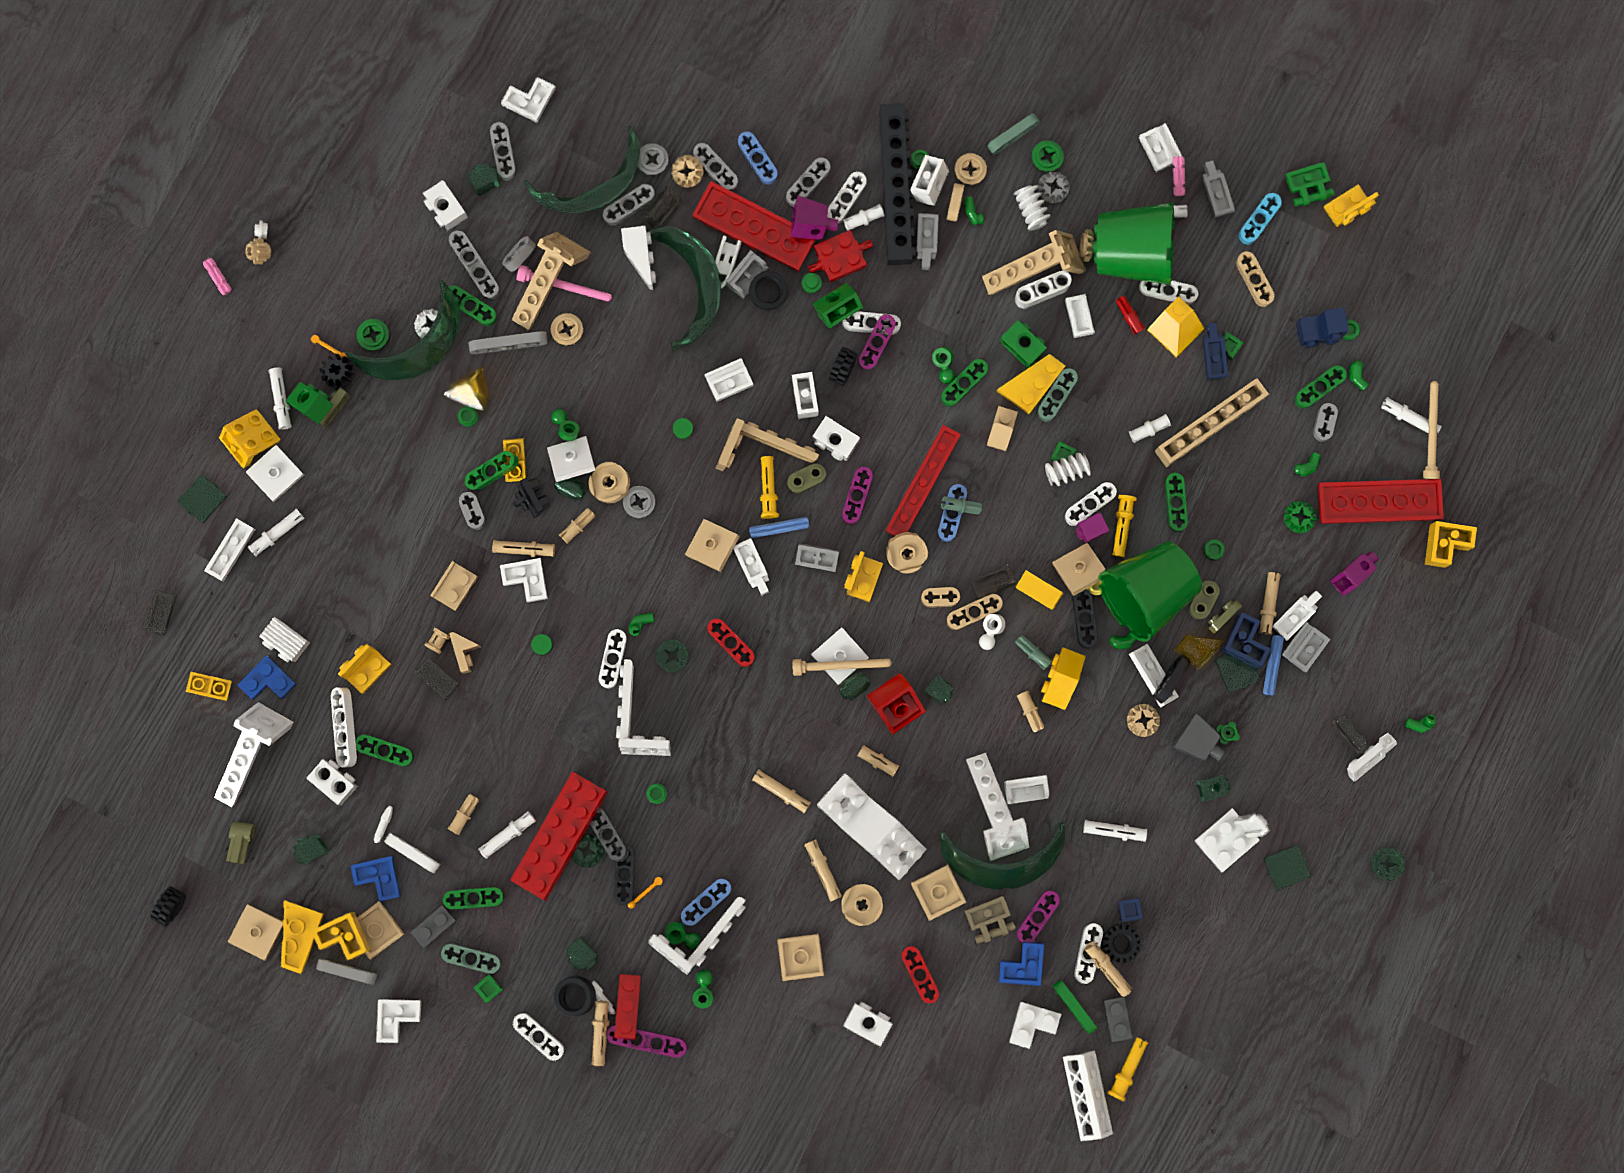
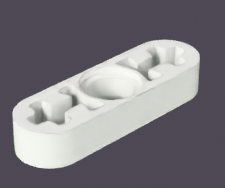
M852 173L828 208V217L832 218L831 212H836L839 205L842 207L839 211L840 217L836 216L834 218L838 219V224L845 219L866 187L867 180L863 173ZM858 178H860L862 185L857 184V186L855 187V189H854V191H853V190H852V187L854 186V180H853V179L857 180ZM848 193L852 196V201L844 203L841 200V196Z
M1141 281L1139 285L1143 295L1173 302L1177 298L1178 288H1181V293H1186L1187 290L1191 291L1190 294L1193 296L1190 299H1186L1184 294L1179 295L1187 305L1194 303L1198 297L1196 287L1176 281H1171L1170 285L1174 288L1173 295H1166L1163 292L1165 284L1160 286L1159 293H1156L1158 288L1147 290V286H1144V284H1147L1146 281ZM1151 282V286L1158 287V283Z
M856 312L843 320L842 323L848 331L872 333L874 328H869L866 325V320L874 318L878 321L885 314ZM891 315L897 324L891 334L894 335L900 330L901 321L897 316ZM854 317L855 321H860V317H864L863 327H859L860 323L854 322L853 326H850L846 320ZM887 318L883 320V323L888 324L891 319ZM883 325V329H881V331L877 328L875 332L881 334H888L884 332L886 328L889 326Z
M1106 482L1086 495L1066 511V522L1071 526H1076L1079 522L1097 512L1116 496L1115 486L1112 483ZM1103 488H1105L1106 490L1110 488L1111 497L1105 495L1103 498H1101V501H1103V503L1101 504L1097 496L1103 493ZM1087 499L1095 500L1096 508L1093 510L1087 509L1085 501ZM1082 508L1084 512L1077 517L1078 521L1075 519L1071 520L1070 512L1076 513Z
M619 629L611 631L608 635L599 674L600 684L608 689L615 687L618 682L620 666L622 665L627 643L625 633ZM617 634H620V637L623 638V641H619L617 645L618 649L621 648V652L615 649L609 650L610 646L614 648L615 641L612 640V637H616ZM611 653H615L619 657L618 662L614 665L607 662V657ZM605 666L612 669L617 668L616 672H611V677L614 678V681H610L609 685L603 680V677L607 676L609 671L608 669L604 670Z
M389 833L384 841L434 874L440 866L438 862L392 833Z
M1094 923L1086 925L1083 930L1074 971L1076 980L1084 984L1093 980L1096 969L1093 959L1087 960L1083 956L1084 948L1087 945L1085 940L1090 941L1091 938L1088 930L1096 927L1095 931L1099 932V934L1094 936L1093 941L1097 942L1099 948L1103 937L1102 928ZM1081 960L1086 963H1092V967L1087 965L1086 971L1090 975L1085 977L1084 980L1079 975V971H1083L1085 966L1084 964L1080 965Z
M521 1013L514 1018L513 1026L515 1030L548 1059L558 1060L563 1056V1044L529 1014ZM519 1018H527L526 1024L529 1027H532L533 1024L536 1026V1028L531 1030L529 1036L526 1034L529 1031L526 1027H519ZM535 1031H542L544 1033L545 1039L543 1042L537 1043L534 1041L533 1034ZM550 1038L552 1041L549 1044L552 1047L557 1045L560 1054L552 1056L550 1054L551 1049L548 1046L545 1047V1050L541 1046L546 1044Z

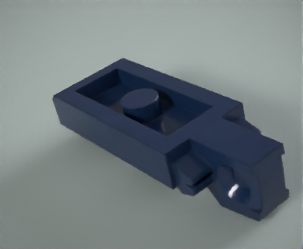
M1209 323L1206 326L1207 335H1203L1207 380L1228 378L1224 337H1222V333L1217 332V323Z

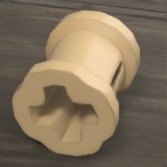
M434 628L433 635L428 643L425 642L424 645L441 654V648L445 641L450 639V636Z

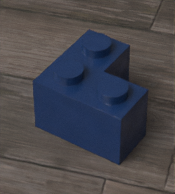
M1345 307L1324 310L1321 315L1303 317L1296 322L1300 346L1306 345L1307 348L1317 347L1319 343L1325 342L1327 345L1337 344L1349 331Z
M1243 612L1238 614L1221 652L1256 669L1261 668L1271 649L1252 640L1261 621Z

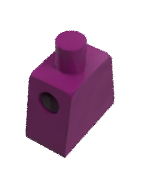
M797 196L792 212L790 237L820 240L823 238L826 229L831 231L837 230L838 219L828 217L827 205Z
M1371 551L1366 555L1362 553L1333 577L1330 582L1342 596L1357 588L1377 569L1374 565L1378 561L1377 555Z

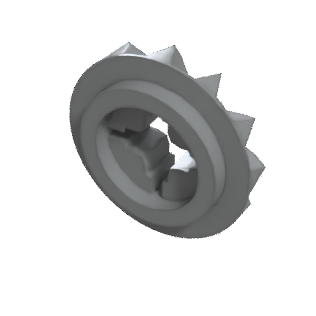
M647 144L637 154V165L647 175H657L660 172H664L668 165V154L658 144ZM648 155L653 158L656 156V161L658 165L654 163L648 164Z
M1050 171L1040 178L1037 190L1038 193L1042 194L1040 197L1044 201L1058 203L1067 197L1069 183L1066 176L1061 175L1059 172ZM1056 180V186L1059 189H1055L1053 193L1050 194L1051 187L1048 186V184L1052 185L1053 182Z
M644 486L630 488L628 495L623 497L625 511L635 518L647 517L653 512L656 504L654 494ZM636 494L641 500H645L642 503L643 510L641 509V507L639 508L638 505L634 506V503L636 502Z

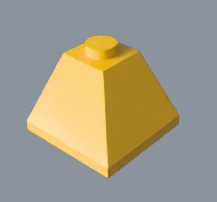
M1179 296L1148 328V331L1176 358L1204 330L1193 309Z

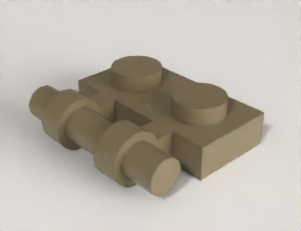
M1004 896L964 911L971 930L973 931L978 928L981 930L982 934L974 936L977 944L984 941L985 943L990 942L992 938L1008 935L1010 931L1016 929L1013 921L1007 924L1004 922L1003 918L1011 916ZM997 921L999 927L988 931L986 925Z

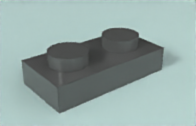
M442 905L410 933L423 948H426L457 920Z
M1117 997L1103 1000L1111 1042L1133 1039L1125 998Z

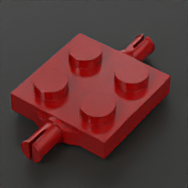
M848 230L814 245L818 262L808 266L810 273L822 269L831 283L866 268L867 263L863 257V251L873 247L870 239L859 244L851 230Z

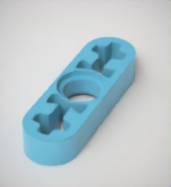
M1269 193L1261 201L1239 232V239L1243 244L1249 245L1254 243L1281 206L1279 195ZM1273 199L1275 203L1267 212L1265 208L1269 204L1268 201ZM1255 215H1264L1265 223H1257ZM1253 226L1255 230L1251 234L1252 237L1246 238L1245 232H1248Z

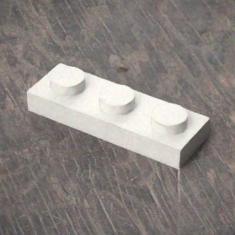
M236 518L204 571L224 582L256 529Z
M1146 644L1130 653L1129 656L1151 693L1154 694L1166 674L1150 647ZM1174 689L1171 696L1164 703L1160 704L1158 701L1157 703L1161 708L1179 696Z

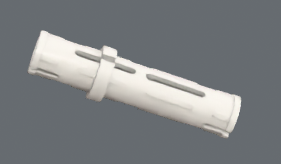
M272 368L269 370L275 402L273 409L277 414L278 429H289L292 427L289 416L290 405L286 402L282 369Z
M1389 397L1385 399L1386 402H1383L1381 409L1396 416V419H1403L1429 433V420L1408 409V406L1405 404L1401 405ZM1437 424V432L1439 433L1441 425Z
M295 509L268 532L264 531L262 536L248 546V548L257 557L258 554L268 546H273L277 539L305 518Z
M527 811L516 821H511L508 827L490 839L486 844L479 847L478 849L483 857L487 859L517 835L520 836L522 831L536 822L533 815Z
M1087 820L1084 822L1083 833L1122 838L1123 841H1127V839L1146 841L1147 829L1129 827V824L1121 826ZM1096 827H1098V828H1105V829H1112L1113 831L1100 830V829H1096ZM1119 830V831H1125V832H1132V833H1135V834L1133 835V834H1127V833H1120V832H1117V831Z

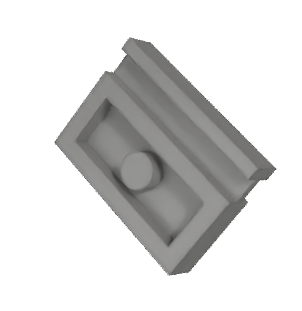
M1305 622L1281 655L1303 672H1307L1328 644L1330 638L1309 625L1308 622Z

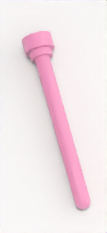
M520 265L517 281L529 282L534 272L529 267ZM556 279L553 284L554 287L600 300L611 301L612 299L609 293Z

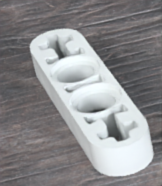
M336 687L331 692L336 761L340 767H352L357 761L351 692L348 688ZM342 712L345 715V719L343 722L341 721ZM344 732L346 733V736H347V739H346V742H345V743H344V741H343V734H344Z

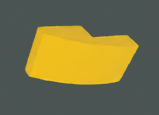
M524 438L504 439V451L515 453L519 459L517 467L505 474L506 482L520 481L526 478ZM506 457V458H507V461H506L504 464H508V465H509V464H510V463H509V460H510L511 458H510V457Z
M1027 570L1015 587L1051 610L1055 608L1063 595V592Z
M191 672L186 692L227 701L232 681Z

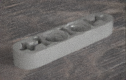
M452 232L449 236L450 245L478 289L486 299H496L500 293L499 286L464 232ZM457 236L463 238L461 241L465 248L461 249L459 244L455 243ZM467 252H472L475 255L474 260L471 262L464 260V255ZM479 268L485 270V275L482 278L474 276V272ZM487 281L491 288L495 287L493 294L485 293L487 288L484 282Z
M539 331L473 340L468 344L471 354H482L541 346L547 344L548 341L547 333Z

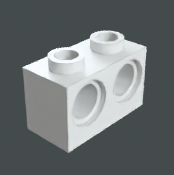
M322 759L307 779L337 805H343L358 787L354 783L355 779L347 772L345 774L338 770L340 766L333 760L327 761ZM328 768L330 777L324 780L321 773L324 769ZM340 782L346 784V789L343 793L337 791V785Z

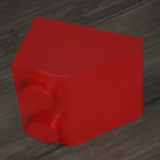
M901 673L867 695L873 708L892 735L926 712L912 686Z

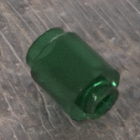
M574 478L556 482L554 487L558 490L559 494L575 502L578 499L582 500L586 493L585 484Z
M862 672L859 674L855 673L840 683L841 688L839 692L845 700L849 699L852 701L864 693L867 687L870 686V683Z

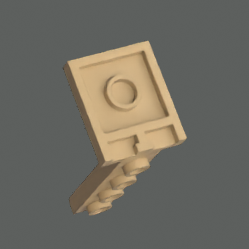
M1058 230L1049 233L1052 243L982 276L988 294H996L1059 263L1063 271L1076 274L1085 272L1086 269L1073 235Z
M559 232L540 238L537 246L544 249L545 253L512 318L514 322L528 330L532 328L564 262L573 266L588 259L591 253Z
M737 418L715 469L724 471L725 467L729 468L735 456L732 453L733 448L737 450L743 435L809 463H814L819 454L815 453L816 450L809 446L800 447L796 445V441L790 438L781 439L773 431H762L758 425L751 422L745 424V421Z

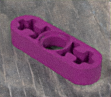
M885 314L878 319L859 356V363L864 369L873 368L881 356L896 325L895 319L891 315ZM889 318L891 319L892 327L886 328L884 333H888L887 337L875 332L877 328L881 331L883 327L881 321ZM875 336H880L883 339V345L879 348L871 344V340ZM868 346L874 351H879L878 355L873 353L871 359L874 362L872 364H864L862 357L869 355L870 351L866 350Z
M860 467L855 471L842 511L843 521L850 525L859 521L872 482L873 474L867 467ZM866 472V476L869 477L863 483V486H867L866 489L861 486H854L855 483L859 485L860 477L858 474ZM855 490L861 491L863 493L862 500H853L851 497L852 492ZM849 502L853 505H860V508L855 507L854 514L857 517H853L852 520H849L848 515L845 514L851 511L852 505H848Z
M1045 891L1037 900L1017 930L1016 935L1021 943L1023 941L1033 942L1059 905L1060 899L1056 892ZM1053 895L1055 903L1047 906L1046 909L1050 910L1047 914L1044 909L1038 908V905L1044 906L1047 901L1044 899L1045 896ZM1040 911L1043 913L1044 919L1041 923L1033 921L1032 915L1034 912ZM1029 920V922L1033 926H1037L1038 929L1035 931V929L1032 928V930L1029 933L1031 935V938H1026L1025 940H1023V934L1021 933V931L1028 930L1030 926L1026 925V923Z

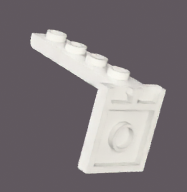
M624 659V665L620 666V678H623V685H619V698H622V706H618V718H621V726H617L616 737L620 738L619 748L621 754L671 756V745L665 737H653V740H646L643 736H633L630 739L634 666L631 660Z
M259 702L238 717L233 726L242 730V733L214 798L233 807L238 800L262 742L270 746L289 731L294 722Z
M986 753L966 759L992 825V829L983 831L990 861L1029 848L1025 821L1023 818L1015 821L1012 820Z
M1232 808L1194 841L1220 872H1224L1259 841L1257 836H1263L1269 829L1266 827L1268 824L1262 816H1256V814L1239 816Z
M738 897L688 960L684 959L686 955L677 947L673 950L668 946L669 941L661 934L658 937L654 934L648 944L687 975L695 964L700 966L704 961L706 950L708 948L712 950L720 941L717 937L721 931L724 933L728 931L733 924L730 922L733 916L739 917L746 908L743 906L746 900Z

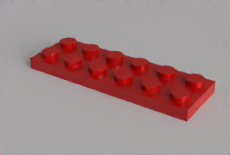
M712 181L709 183L692 214V218L737 241L740 240L748 247L799 272L816 239L790 237L792 222Z
M1441 479L1318 483L1320 524L1435 521L1444 519Z
M572 772L510 881L546 901L608 791Z

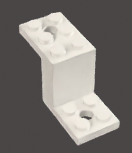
M846 774L838 780L817 804L841 829L874 856L898 880L908 872L912 865L927 850L898 820L873 801Z

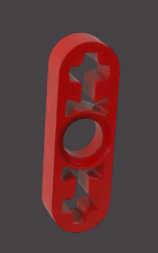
M713 619L708 623L707 629L709 634L740 666L749 667L753 664L754 653L721 619ZM714 623L722 625L720 629L724 634L726 630L730 632L722 638V641L718 639L722 636L717 631L715 633L712 632V625ZM733 637L737 640L735 648L729 649L725 646L727 638ZM740 645L744 647L740 649L744 654H750V661L748 663L740 661L742 657L738 652L736 656L732 654L739 649Z
M908 946L904 948L901 954L907 971L921 999L925 1003H934L939 997V991L919 950L913 946ZM907 951L916 952L917 955L914 956L916 963L921 961L922 965H917L910 970L909 966L913 964L910 959H905V956L908 955ZM917 969L925 970L926 977L924 980L918 981L915 979L914 972ZM928 980L931 981V984H927L928 988L935 991L931 1000L928 997H924L926 993L925 988L922 987L920 989L918 986L926 983Z

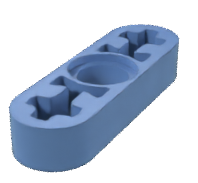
M751 132L741 133L738 137L740 150L759 179L764 184H773L777 180V169L756 137ZM744 138H746L747 140L751 139L750 144L753 150L750 151V148L747 144L743 145ZM759 153L763 156V161L755 163L752 160V156ZM764 165L769 173L773 172L772 178L764 177L765 171L762 168Z
M955 484L950 488L947 497L955 498L952 491L956 492L957 489H960V493L963 496H960L959 499L965 498L966 500L967 490L963 485ZM944 509L938 529V537L941 541L950 542L955 538L962 514L958 513L956 518L951 519L946 514L948 509ZM944 520L949 523H956V526L951 524L950 532L953 535H949L948 538H945L944 533L941 532V530H945L947 527V523H943Z
M725 879L716 880L682 911L681 920L683 923L691 926L699 922L730 894V883ZM718 883H725L727 885L725 888L727 892L725 894L720 892L717 895L720 899L716 901L714 896L708 893V891L712 889L714 893L718 889ZM709 896L712 899V905L709 908L701 906L700 900L702 897ZM696 903L698 908L704 913L700 915L697 912L694 915L695 921H687L685 919L687 917L686 911L693 912L696 909L693 905Z

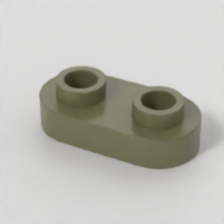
M814 463L791 474L787 481L789 490L799 494L821 484L826 477L825 468L820 464ZM817 470L820 474L815 477L812 475V472ZM796 479L801 480V484L798 486L794 484Z
M1214 581L1203 582L1201 592L1192 600L1189 606V613L1194 619L1201 620L1210 614L1220 592L1219 586ZM1207 587L1212 588V594L1206 592ZM1198 605L1203 606V612L1197 610Z
M1238 600L1227 602L1223 606L1225 611L1220 616L1214 615L1208 621L1210 624L1208 629L1213 634L1217 632L1243 605Z

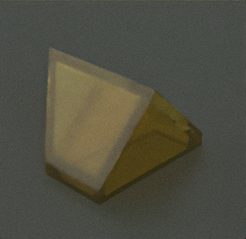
M482 366L453 383L444 396L482 411L489 402V394Z
M1186 634L1174 650L1180 655L1184 654L1191 661V664L1199 670L1216 653L1224 639L1195 637Z

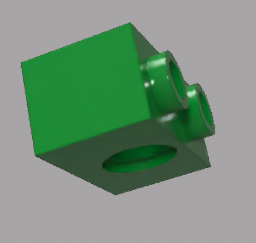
M847 283L813 303L819 318L829 329L863 308L857 293Z
M1017 320L1001 336L999 342L1024 366L1029 368L1045 353L1047 347L1041 337H1035L1030 332L1031 328L1026 323H1021ZM1026 339L1029 341L1030 346L1022 347L1019 341Z
M299 382L286 400L288 404L317 424L322 421L333 406L327 400L329 396L310 383L306 386Z

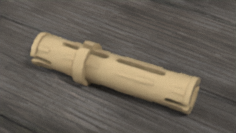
M493 540L492 551L493 553L531 555V557H536V555L554 557L555 544H540L537 541L526 543ZM505 547H519V548H521V549L505 548ZM527 548L543 549V550H529V549H527Z
M1268 572L1263 610H1260V615L1262 616L1258 633L1263 634L1264 632L1265 635H1272L1273 620L1277 614L1275 607L1281 574L1277 573L1275 575L1274 572Z
M761 770L756 772L757 774L754 775L752 781L785 800V804H791L803 813L807 811L811 804L810 801H807L796 794L794 789L790 790Z
M815 839L804 844L812 860L811 864L817 870L830 902L842 897L826 862L827 858L823 856L817 840Z
M1095 941L1087 944L1084 950L1093 959L1094 965L1100 968L1122 997L1127 996L1131 992L1132 987L1114 967L1108 954H1104Z
M595 1001V1019L592 1021V1025H594L592 1065L594 1066L605 1065L607 1026H609V1020H607L609 1002Z

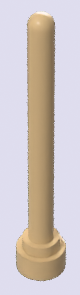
M1432 381L1430 384L1428 464L1425 466V470H1423V479H1440V471L1436 467L1439 387L1436 381Z
M793 659V675L801 676L806 671L889 667L892 662L890 659L806 663L802 659Z

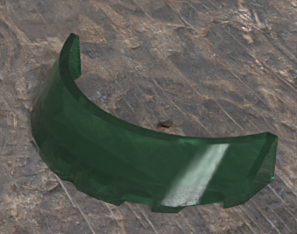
M630 125L627 126L629 135L628 149L620 169L613 178L573 198L555 197L550 192H538L531 187L528 180H525V186L532 198L550 209L567 213L588 212L612 202L627 188L638 166L640 142Z
M666 226L650 229L652 240L669 246L687 262L693 272L698 288V308L694 322L682 340L671 342L672 351H675L697 340L711 325L720 304L721 280L719 279V270L714 258L697 238L678 230L676 227Z
M441 280L439 282L440 304L436 319L428 333L415 346L403 353L385 358L363 357L347 351L345 354L362 372L376 378L402 380L420 376L431 370L432 366L439 364L450 351L459 330V300L448 284Z
M1065 822L1058 823L1059 829L1055 836L1040 852L1017 863L991 864L976 860L957 848L948 838L945 831H939L940 851L951 868L967 881L990 889H1013L1035 881L1055 863L1065 842Z

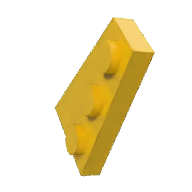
M1049 354L998 388L997 392L1029 415L1063 371L1065 365Z
M284 900L281 967L300 974L303 973L315 941L311 930L320 927L324 917L323 913Z

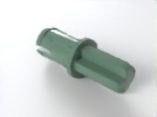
M947 496L942 498V501L949 502V504L941 503L942 509L958 511L959 514L964 512L979 515L982 511V504L978 502L967 501L965 498L956 499Z
M1023 635L1016 640V645L1029 655L1028 659L1031 658L1043 670L1053 661L1039 649V646L1033 645Z

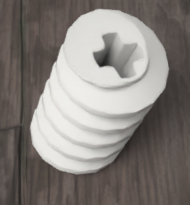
M1038 185L1027 186L1014 193V195H1018L1016 201L1021 202L1019 208L1023 210L1022 215L1027 217L1025 223L1030 224L1028 226L1029 231L1042 228L1048 224L1046 220L1051 217L1050 214H1043L1048 209L1047 207H1040L1045 201L1037 200L1042 195L1040 192H1034L1038 189Z
M1079 452L1076 453L1075 458L1069 455L1068 462L1065 458H1061L1060 464L1056 460L1053 461L1052 466L1049 463L1045 464V471L1051 486L1055 482L1059 487L1061 479L1067 484L1068 477L1075 481V474H1078L1082 479L1084 471L1088 476L1091 475L1089 462L1084 453L1083 456Z

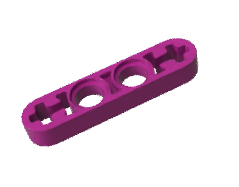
M615 1025L611 1026L607 1031L608 1041L615 1045L675 1058L682 1057L687 1050L686 1042L677 1037L636 1029V1033L642 1035L643 1041L641 1044L635 1045L630 1039H627V1043L623 1042L624 1039L613 1040L614 1036L611 1035V1032L615 1031ZM659 1037L662 1039L663 1046L661 1049H654L652 1047L651 1041L653 1038ZM666 1039L671 1040L670 1045H676L677 1042H680L683 1051L680 1050L676 1054L675 1049L668 1048V1052H665Z

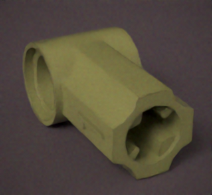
M239 821L232 822L229 832L231 841L226 861L245 864L249 844L252 842L255 834L254 824Z

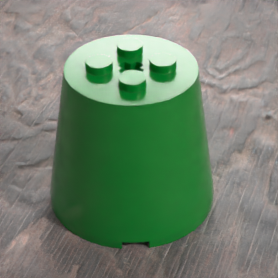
M1174 203L1099 213L1098 223H1095L1094 227L1095 241L1093 243L1094 263H1097V273L1171 285L1174 248L1171 232L1174 229Z
M1165 541L1105 569L1098 576V579L1102 582L1099 585V589L1108 609L1122 627L1126 625L1131 630V636L1142 642H1147L1153 638L1202 590V581L1195 565L1179 546L1170 541Z

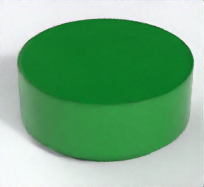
M1348 319L1349 331L1342 339L1351 341L1359 335L1360 326L1356 321Z
M685 418L678 419L673 425L674 435L679 439H688L693 433L692 423Z
M1213 539L1205 544L1203 552L1208 559L1218 560L1224 555L1225 547L1221 541Z
M544 634L535 636L531 642L533 651L538 655L548 654L553 646L551 639Z

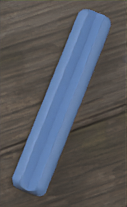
M807 517L753 526L749 528L751 538L806 529L809 528V520Z
M1274 635L1271 640L1263 694L1270 696L1275 694L1284 637Z

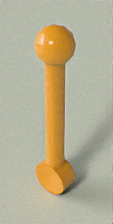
M317 335L311 337L313 343H318L333 353L339 354L341 358L344 356L348 357L345 352L341 353L321 341Z
M655 878L654 883L634 900H631L627 906L631 909L634 908L641 898L655 886L662 884V878Z

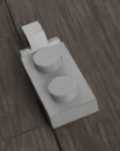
M1213 161L1206 162L1203 165L1205 174L1202 177L1214 218L1233 213L1235 208L1224 174L1220 170L1216 171Z
M918 213L916 254L917 259H922V270H930V260H935L937 255L938 214Z

